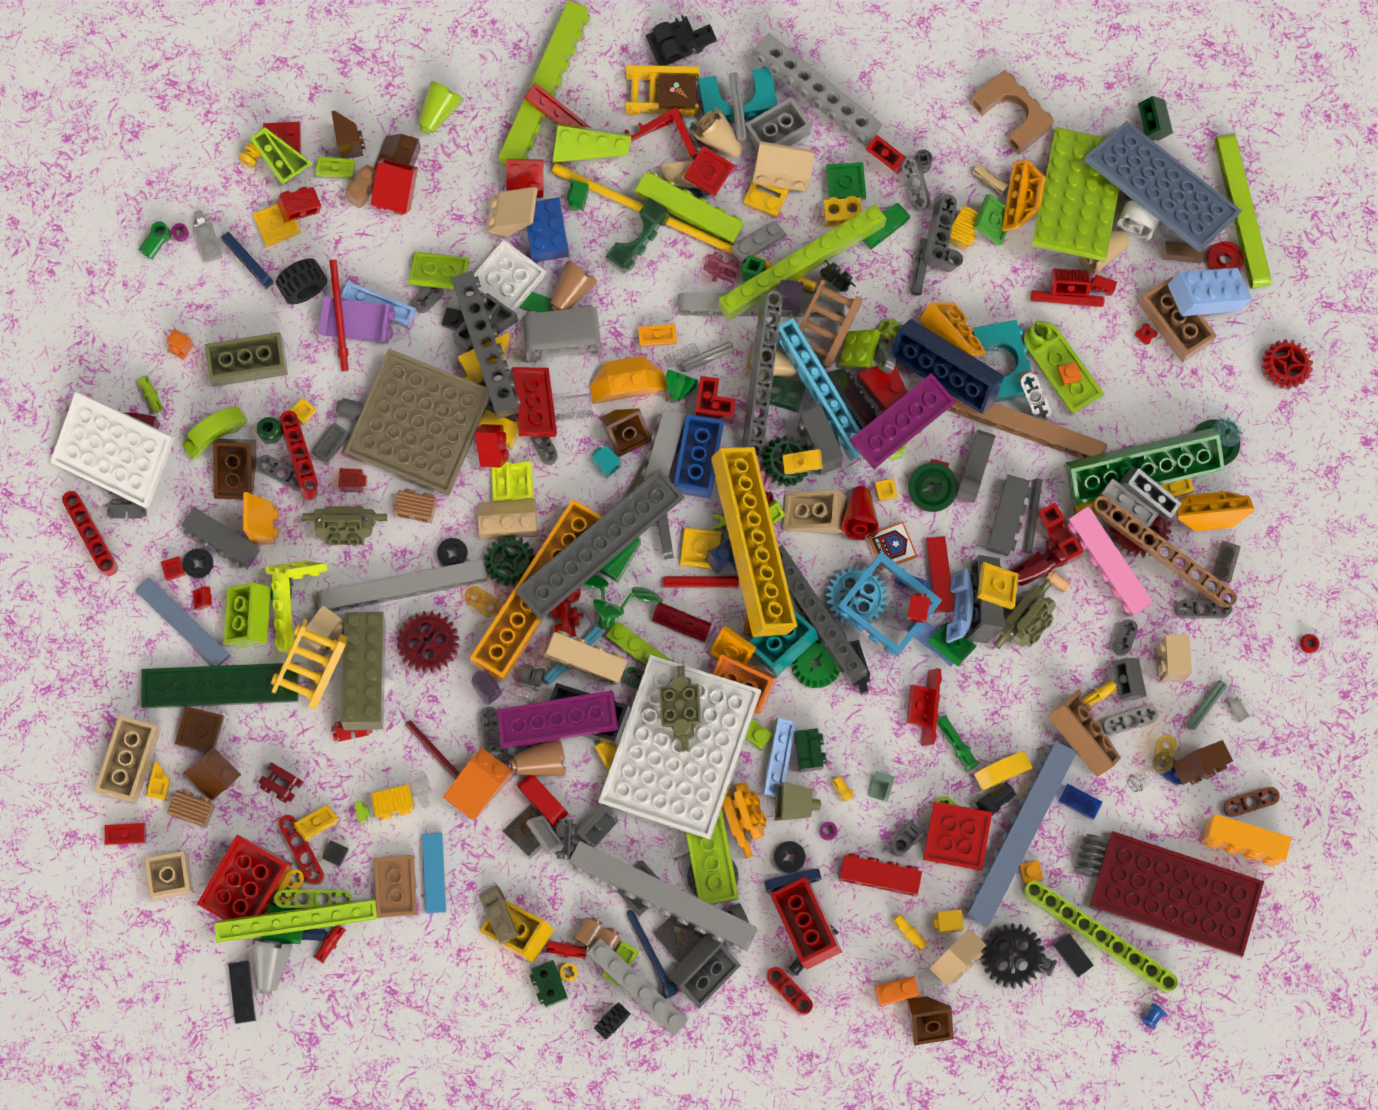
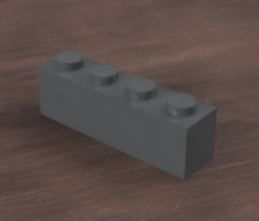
M1008 474L986 550L1009 556L1010 552L1015 550L1017 540H1014L1015 534H1019L1022 526L1019 519L1020 516H1024L1027 508L1024 501L1025 498L1029 499L1032 490L1029 487L1030 480Z
M193 507L181 525L186 536L191 539L196 537L201 540L199 542L207 549L210 547L214 548L217 555L224 559L226 557L232 560L231 563L240 569L242 566L248 569L260 552L257 545Z

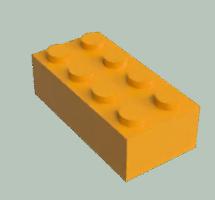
M1213 814L1206 820L1201 842L1206 843L1208 848L1217 849L1219 847L1225 849V852L1228 854H1242L1247 860L1256 861L1258 859L1267 866L1275 867V865H1279L1287 859L1292 837Z

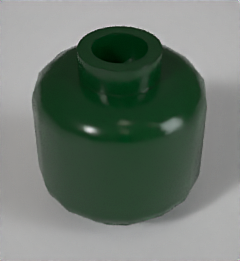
M265 417L257 424V434L264 443L274 444L281 439L283 432L277 419Z

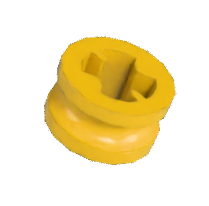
M566 963L560 968V976L564 981L572 982L577 978L578 970L575 965ZM568 967H572L573 977L570 975V978H566V974L563 972L564 969L567 968L568 970Z

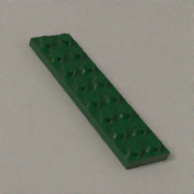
M283 663L142 669L141 707L143 709L299 702V693L280 685L276 693L272 692L273 684L270 683L274 674H279ZM286 669L283 678L299 685V674Z

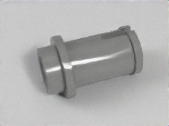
M1237 696L1227 703L1229 704L1228 708L1231 707L1237 719L1241 722L1250 717V715L1242 705V699H1239Z

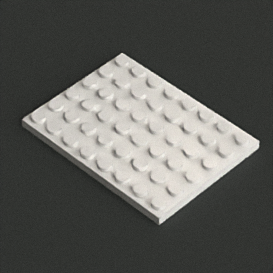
M650 655L599 803L711 840L761 690L685 666V677L691 678L692 684L700 685L702 724H698L694 728L695 738L689 740V752H681V741L674 738V730L671 727L661 726L659 687L671 686V680L677 677L676 666L681 667V664Z

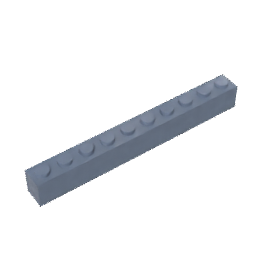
M1057 741L1053 746L1049 744L1044 753L1047 756L1045 762L1039 763L1035 771L1038 775L1035 780L1031 779L1027 787L1030 790L1027 797L1023 796L1018 804L1021 807L1019 813H1014L1009 822L1012 824V827L1009 831L1005 830L1001 841H1003L1001 848L997 847L992 855V858L995 859L992 866L988 865L983 873L986 877L984 882L978 883L974 891L977 894L974 901L970 899L965 910L968 911L966 917L986 928L990 925L1077 753L1076 751Z

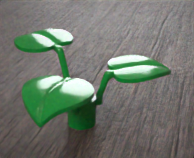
M595 574L583 584L587 587L599 588L601 590V599H595L593 605L600 615L598 624L604 628L613 627L615 618H619V616L624 614L623 609L632 597L646 602L663 603L662 598L654 591L645 587H632V593L629 594L620 607L605 601L604 587H608L609 583L603 577Z

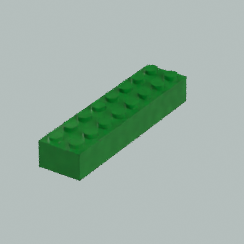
M1213 428L1065 462L1071 498L1076 504L1095 501L1101 496V492L1111 479L1120 483L1128 470L1133 468H1139L1159 485L1225 470L1220 434Z

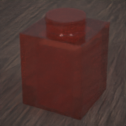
M340 468L338 482L340 492L363 493L364 487H367V475L364 474L363 469Z

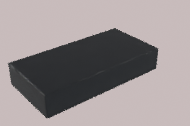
M1070 933L1053 945L1077 978L1094 966Z

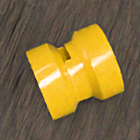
M247 142L244 147L245 151L240 153L238 160L244 165L254 168L257 163L256 160L261 157V154L253 143Z

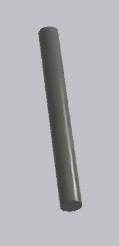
M1036 478L1034 482L1025 545L1026 553H1032L1042 487V479Z

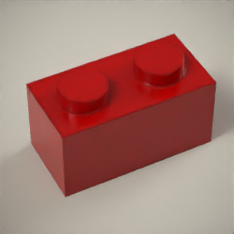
M1095 274L1091 289L1095 292H1102L1107 296H1112L1117 281Z

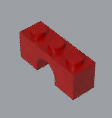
M1053 503L1038 511L1037 517L1049 538L1054 541L1057 548L1059 547L1063 551L1068 564L1083 557L1084 550L1075 535L1072 536L1065 524V518L1057 504Z

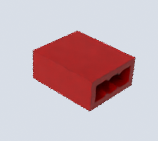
M382 158L377 164L371 205L376 206L379 210H392L398 215L407 214L412 206L418 167Z

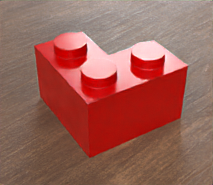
M700 376L695 416L733 423L736 399L718 396L719 378Z

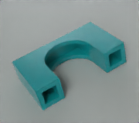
M768 68L752 70L755 95L749 103L743 105L744 120L751 121L777 105L772 74ZM716 76L698 78V90L703 116L709 111L715 112L714 108H719L729 124H733V106L721 98Z
M1017 319L974 327L972 334L980 340L984 350L1003 348L1009 351L1016 361L1015 371L1004 377L995 402L1025 397L1019 383V375L1023 371H1031L1030 360L1026 359L1027 347L1025 342L1022 343L1021 336H1023L1021 325H1018ZM1027 376V377H1026V382H1027V384L1029 385V387H1033L1032 384H1031V382H1030V379H1031V378H1030L1029 376Z

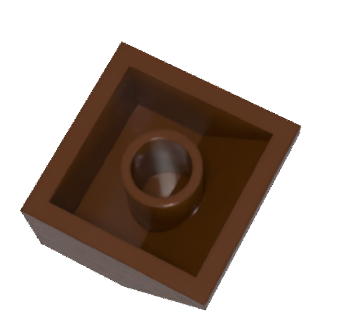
M335 110L331 111L336 142L341 158L349 159L363 156L362 149H366L362 131H358L357 125Z
M404 134L386 136L374 169H377V164L382 158L414 166L421 149L419 139Z
M212 745L183 772L211 800L225 791L241 775Z

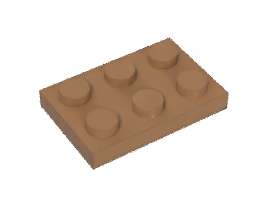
M414 855L374 858L377 918L417 915Z

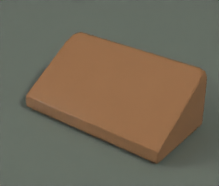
M1165 241L1164 259L1201 263L1203 260V250L1198 252L1188 243Z

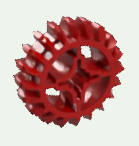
M1284 339L1282 343L1278 340L1275 345L1271 344L1269 349H1266L1264 352L1265 356L1262 357L1264 363L1261 365V368L1265 369L1263 375H1269L1267 381L1272 379L1274 381L1273 386L1279 383L1280 389L1284 385H1286L1287 389H1291L1292 386L1297 388L1299 384L1303 385L1305 379L1310 377L1309 373L1313 370L1310 367L1313 361L1309 360L1311 354L1305 353L1307 347L1302 349L1300 348L1301 343L1295 345L1294 340L1288 343L1287 339ZM1281 352H1287L1285 356H1274ZM1289 372H1300L1296 376H1288Z

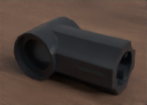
M1005 782L992 793L983 796L975 804L981 810L992 811L993 816L1001 809L1000 807L1008 803L1017 794L1012 786Z

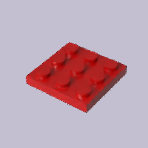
M933 801L923 860L982 871L993 812Z

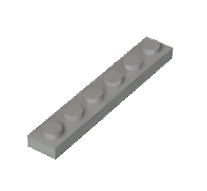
M599 938L586 952L591 959L673 1035H676L688 1021L603 940Z

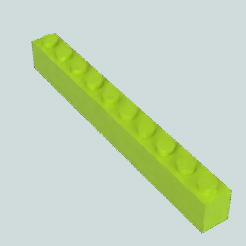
M569 0L567 1L529 89L536 83L556 98L555 91L557 87L560 88L562 85V75L569 69L570 57H573L576 53V44L583 37L584 25L587 26L590 21L588 7ZM525 99L498 157L499 164L505 167L506 159L529 158L527 156L529 150L532 151L535 146L534 139L542 130L541 123L543 119L547 118Z
M874 204L720 297L718 307L727 320L730 321L760 303L761 294L764 291H779L824 264V260L829 261L885 227L886 217L877 204Z

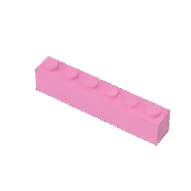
M1089 506L1067 520L1069 523L1067 525L1068 529L1073 535L1077 534L1080 539L1078 542L1082 549H1087L1091 555L1089 556L1091 563L1094 566H1098L1102 571L1099 573L1105 582L1110 583L1112 594L1116 599L1120 598L1123 603L1121 607L1127 615L1130 613L1131 616H1134L1154 603Z

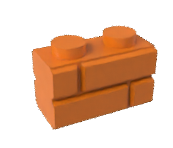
M915 976L874 987L879 1007L920 996Z

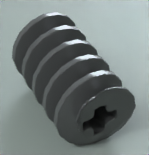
M1086 834L1087 836L1082 838L1085 844L1080 845V849L1083 851L1078 853L1081 859L1076 860L1078 866L1074 868V872L1082 876L1096 878L1093 876V873H1099V870L1095 866H1101L1102 864L1097 861V858L1104 857L1099 851L1106 849L1101 846V843H1107L1108 841L1096 835Z

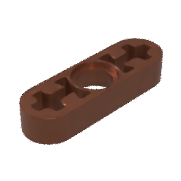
M1267 787L1227 800L1224 803L1223 810L1227 816L1236 817L1276 804L1280 799V794L1276 788ZM1268 791L1270 794H1274L1275 797L1272 798V801L1265 799L1262 801L1263 805L1261 804V797L1266 796ZM1248 797L1256 799L1257 804L1255 807L1247 805L1246 800ZM1239 799H1242V807H1238L1235 812L1229 810L1228 807L1231 803L1238 805L1241 803Z

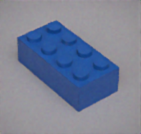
M686 415L674 486L681 494L711 499L715 479L711 457L720 449L724 420Z

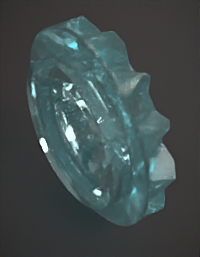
M1229 417L1226 419L1221 418L1213 425V429L1220 434L1221 445L1230 447L1238 444L1241 440L1243 433L1241 432V426L1236 423V420L1232 421ZM1231 428L1230 433L1224 436L1226 432L1225 429Z

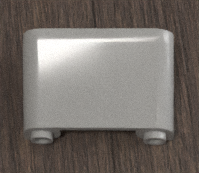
M592 305L539 313L529 311L522 317L527 363L537 362L536 358L542 355V358H546L545 355L575 351H583V354H585L589 350L592 351L593 356L602 355L597 309Z

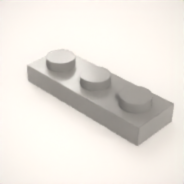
M773 221L733 246L731 252L744 264L748 255L755 257L785 238L786 233Z
M1114 479L1110 480L1100 494L1111 499L1147 527L1151 525L1159 514Z

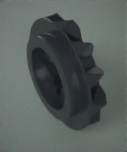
M448 538L442 541L437 549L438 560L444 566L464 563L468 555L465 543L457 538ZM456 548V554L459 557L452 556L449 559L447 550L453 551Z
M193 549L185 555L183 569L188 576L194 579L204 578L214 568V559L205 549ZM193 559L197 561L203 560L202 565L204 568H194L196 564Z
M783 842L775 850L774 861L781 871L788 873L796 872L805 863V851L796 842ZM785 850H787V852H789L790 854L797 853L795 857H793L794 865L789 860L782 861L786 857Z

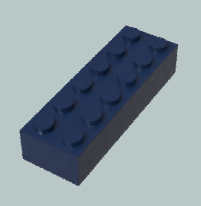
M912 319L899 327L891 350L898 363L924 379L932 373L950 395L981 414L994 405L1005 377L1003 374Z

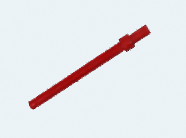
M332 259L329 262L339 346L337 354L340 357L341 372L349 371L347 358L349 350L346 348L337 260Z

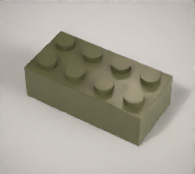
M280 332L205 344L209 380L213 387L288 375L284 342Z

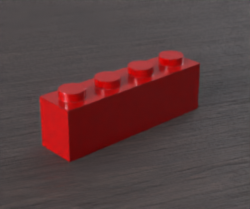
M855 853L844 855L839 881L917 897L922 871L918 870V867L907 865L906 868L900 867L899 863L887 861V864L879 862L880 859L874 857L862 859L860 855Z

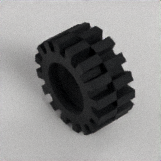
M618 1002L601 1018L594 1029L606 1040L616 1032L631 1013Z

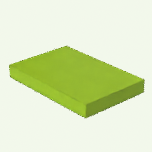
M414 252L408 284L454 289L451 277L468 272L470 258Z

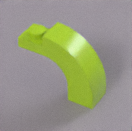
M238 406L220 410L192 428L187 433L188 438L182 446L192 460L197 459L212 442L226 434L238 432L248 419Z

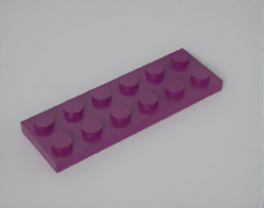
M931 373L849 441L875 470L952 407L956 401Z
M613 690L497 709L502 749L618 730Z

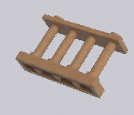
M822 279L821 282L817 281L813 289L815 295L799 329L803 332L804 328H807L831 340L830 342L833 345L830 350H824L808 342L813 352L822 356V359L825 360L823 365L831 367L864 299L856 296L855 299H849L824 287L827 281ZM822 293L846 305L849 309L847 316H841L816 304L820 294ZM812 311L838 322V325L841 326L839 332L833 333L808 321Z

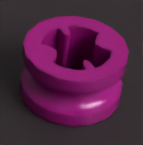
M177 223L171 228V234L176 241L183 242L188 239L189 231L185 224ZM183 229L184 234L177 236L176 231Z
M825 822L820 827L819 832L824 840L829 841L836 837L838 830L834 823ZM829 826L832 827L834 834L826 836L823 829H827Z

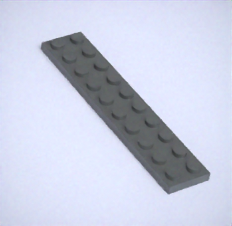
M658 469L518 587L515 593L541 621L685 497L666 475Z

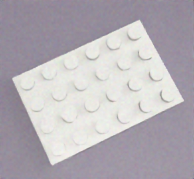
M75 392L50 462L144 508H149L175 437L81 392Z

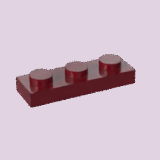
M658 602L651 620L702 642L706 641L712 625L710 622L661 602Z

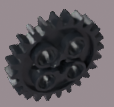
M1014 923L1011 924L1010 929L1004 924L1003 931L997 927V934L995 935L990 932L992 939H985L988 946L983 948L986 953L981 956L983 959H986L981 964L984 967H988L985 969V973H991L989 978L991 980L996 979L997 985L1003 982L1004 988H1007L1009 984L1012 989L1016 988V984L1023 988V982L1031 985L1030 978L1032 977L1037 980L1035 973L1042 974L1039 966H1045V963L1041 961V959L1046 958V955L1041 953L1045 950V947L1039 946L1042 940L1040 938L1035 939L1037 933H1031L1029 927L1024 930L1022 924L1017 929ZM1012 939H1015L1014 947L1012 945ZM1003 942H1007L1008 947L1005 950L1000 951V944ZM1022 942L1028 943L1025 950H1019V945ZM1013 950H1014V952L1017 954V956H1015V957L1013 958V960H1012V959L1010 958V956H1013ZM1007 962V968L1003 971L999 970L1000 964ZM1013 962H1014V968H1015V973H1014V974H1012ZM1027 962V968L1019 970L1020 963Z

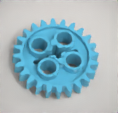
M856 565L853 571L850 566H848L847 572L841 569V576L835 573L834 578L836 580L830 579L829 583L832 586H827L826 588L827 591L831 592L825 595V598L830 599L826 602V606H832L829 609L830 613L836 612L834 615L835 619L841 617L840 624L846 620L847 627L850 626L851 622L854 623V621L849 617L845 619L838 613L839 609L836 607L847 595L841 594L840 591L848 593L851 589L847 588L845 583L851 581L855 584L866 571L865 566L862 571L859 570L858 565ZM873 572L856 592L859 594L858 600H855L853 596L848 606L870 624H873L872 618L879 619L878 613H884L881 607L887 606V603L883 600L888 599V595L883 594L887 591V588H881L884 580L878 582L880 575L872 576ZM871 587L874 592L867 594L863 588ZM864 604L869 610L862 612L858 606Z

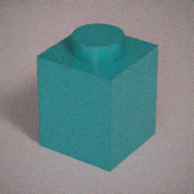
M607 445L603 448H597L592 454V463L606 478L610 477L621 467V460Z

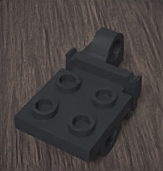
M682 15V21L679 22L678 18H675V21L672 23H659L653 28V32L645 36L658 65L667 66L693 54V48H695L698 54L707 45L718 41L711 25L708 24L693 31L687 16L684 17Z

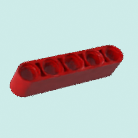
M290 410L284 411L280 416V425L302 497L312 500L318 495V481L296 413ZM286 421H292L293 423L287 424V423H285V422H286ZM296 437V438H298V439H297V440H291L290 438ZM300 453L303 454V456H296L295 454ZM301 470H307L308 472H307V473H302V472H300V471H301ZM311 486L313 489L308 490L306 487Z
M67 491L62 496V502L96 566L104 575H114L118 570V565L86 505L75 491ZM77 498L74 504L69 505L71 499ZM85 514L83 520L77 521L79 515ZM89 530H94L92 536L86 537V533ZM98 546H103L101 552L95 553V549ZM111 562V566L108 569H103L105 563Z

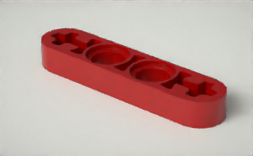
M284 815L279 820V827L304 876L312 885L321 884L325 875L308 841H304L302 838L303 842L300 846H293L292 839L295 836L301 837L298 832H294L288 837L287 834L291 832L287 827H283L288 819L290 822L293 821L291 827L296 831L294 823L297 820L291 815ZM305 853H309L312 857L308 864L301 862V856ZM313 866L316 873L320 872V875H318L319 879L317 881L310 879L312 872L310 869L306 871L305 868Z

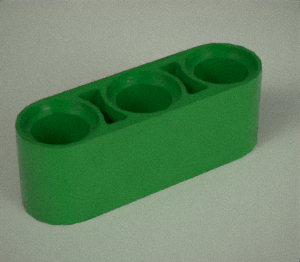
M895 203L883 213L886 217L885 227L862 240L869 249L876 247L910 219L911 216L899 203Z

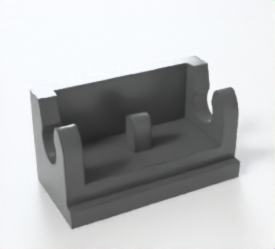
M602 804L581 826L576 835L585 844L595 848L619 820L615 814Z

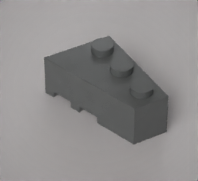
M486 293L485 299L487 304H484L485 310L490 311L492 321L489 322L491 327L495 326L498 335L518 322L517 313L489 293ZM474 308L472 313H477L480 309ZM464 320L452 336L454 343L468 352L474 349ZM479 325L476 329L482 330L485 328V325Z

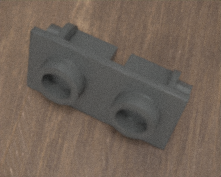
M111 499V502L105 505V507H110V509H107V517H111V519L125 518V511H128V518L142 519L147 516L146 509L132 501L123 502V499Z
M559 819V823H556V835L563 837L561 842L564 847L561 851L555 852V855H557V859H564L565 855H567V860H570L576 848L572 840L573 836H576L577 825L573 824L574 819H570L569 823H566L567 819Z

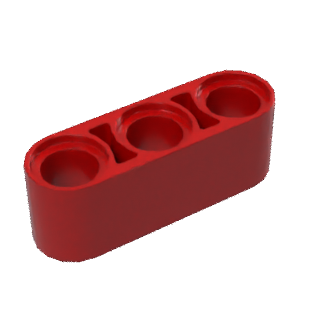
M528 775L517 785L518 789L544 815L553 827L556 826V823H559V819H564L569 815L566 809L535 775Z
M772 967L769 969L766 976L768 984L797 1014L801 1016L808 1015L813 1008L812 1000L781 968ZM772 972L780 973L781 980L773 982L770 979V974ZM787 986H791L795 990V994L791 997L786 996L784 993V988ZM800 1001H806L809 1004L807 1011H801L798 1008Z

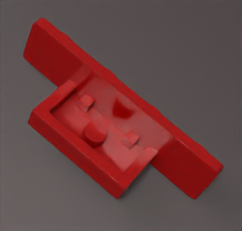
M940 668L928 670L926 687L910 685L906 724L923 727L921 746L924 747L934 745L937 737L936 724L938 721L940 684L942 682Z

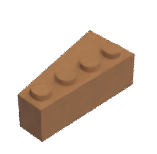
M1078 689L1063 699L1048 717L1088 765L1089 769L1098 777L1114 767L1121 757L1109 737L1102 734L1100 722L1093 719L1089 712L1092 709L1088 703L1084 704L1080 697L1083 694Z

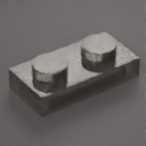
M1222 540L1212 572L1213 576L1220 581L1231 582L1241 546Z

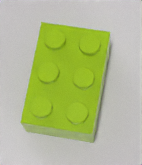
M251 582L227 587L223 644L239 648L267 644L270 586Z

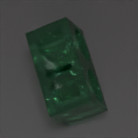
M774 376L772 388L777 387L780 389V392L773 393L771 391L769 405L799 413L805 393V386H802L803 384L797 381L788 382L780 376ZM795 392L798 394V397L791 398L789 394Z

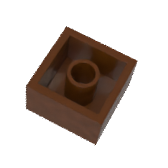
M1221 740L1191 752L1172 765L1182 785L1187 783L1194 785L1201 782L1202 778L1207 780L1217 775L1216 772L1220 773L1228 769L1227 765L1233 762V759L1224 741Z

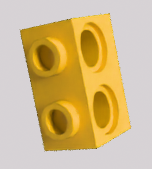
M848 196L845 199L831 197L824 200L825 228L838 227L861 213V197ZM854 208L856 212L851 213L847 209ZM835 209L838 213L832 214L829 210Z

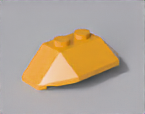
M1028 159L1013 162L1002 231L1021 227L1037 215L1041 206L1045 176Z
M636 356L605 362L592 381L590 390L593 404L664 392L667 391V386L662 370L643 356Z
M1227 491L1187 495L1180 500L1182 504L1176 511V515L1180 521L1194 531L1233 528L1254 511V506L1248 495L1242 496Z

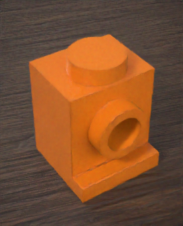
M175 328L166 340L169 345L168 351L183 360L194 346L190 337Z

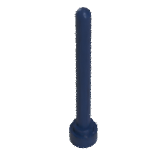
M628 910L627 917L663 985L662 993L665 999L680 992L678 987L669 981L634 911Z

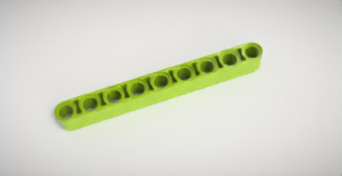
M1232 133L1216 136L1214 141L1228 200L1242 211L1233 222L1239 246L1244 256V266L1251 289L1270 286V270L1236 135Z
M1031 881L1024 887L1023 894L1026 899L1158 990L1168 993L1177 987L1178 979L1173 973L1042 883ZM1035 886L1038 889V895H1031L1029 887ZM1047 897L1054 900V907L1046 905L1045 899ZM1062 910H1070L1071 918H1065L1062 915ZM1080 920L1087 922V930H1082L1079 927ZM1096 932L1104 934L1105 939L1103 942L1096 939ZM1113 943H1118L1121 946L1120 953L1113 951ZM1131 954L1137 956V965L1129 961ZM1147 966H1151L1154 968V976H1149L1147 974ZM1164 978L1171 980L1172 986L1170 988L1164 986Z

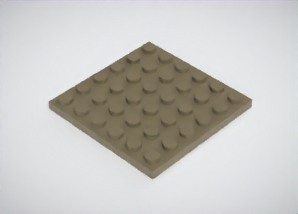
M388 348L344 453L450 496L475 437L477 427L490 401L488 390L484 386Z

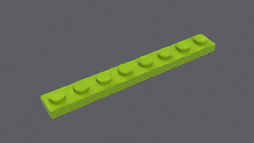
M372 898L214 921L216 943L376 920L375 899Z

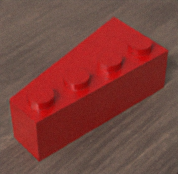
M875 366L857 375L856 381L867 391L866 393L875 401L882 413L908 393L896 366L890 374L881 371L878 366Z

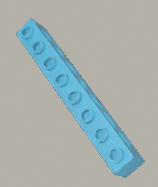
M792 318L779 325L778 342L816 405L822 406L830 427L850 461L856 459L861 454L849 440L860 432L861 429L795 320Z

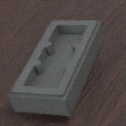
M333 423L312 451V454L326 464H329L350 436V433L336 423Z

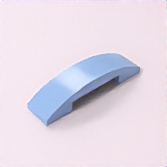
M967 569L951 574L950 591L955 594L953 623L947 625V643L963 638L972 620L974 597L972 582Z

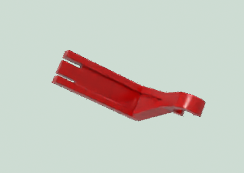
M677 107L645 125L639 122L640 131L631 135V140H636L675 121L690 157L695 160L698 155V150Z

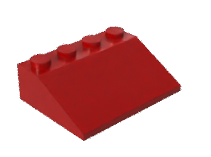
M237 834L197 905L222 920L264 914L293 863Z

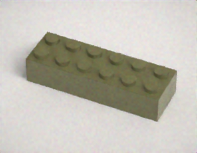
M346 612L344 615V636L348 638L343 650L341 723L344 730L383 729L384 612Z

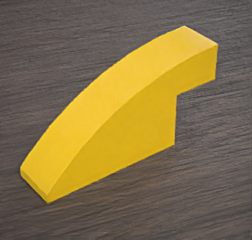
M509 332L495 338L497 344L501 343L504 352L501 355L502 361L511 342ZM487 342L482 346L488 347L491 345V342ZM472 349L458 356L459 364L466 375L464 379L483 386L485 381L475 350ZM489 359L488 363L493 364L497 361V359Z

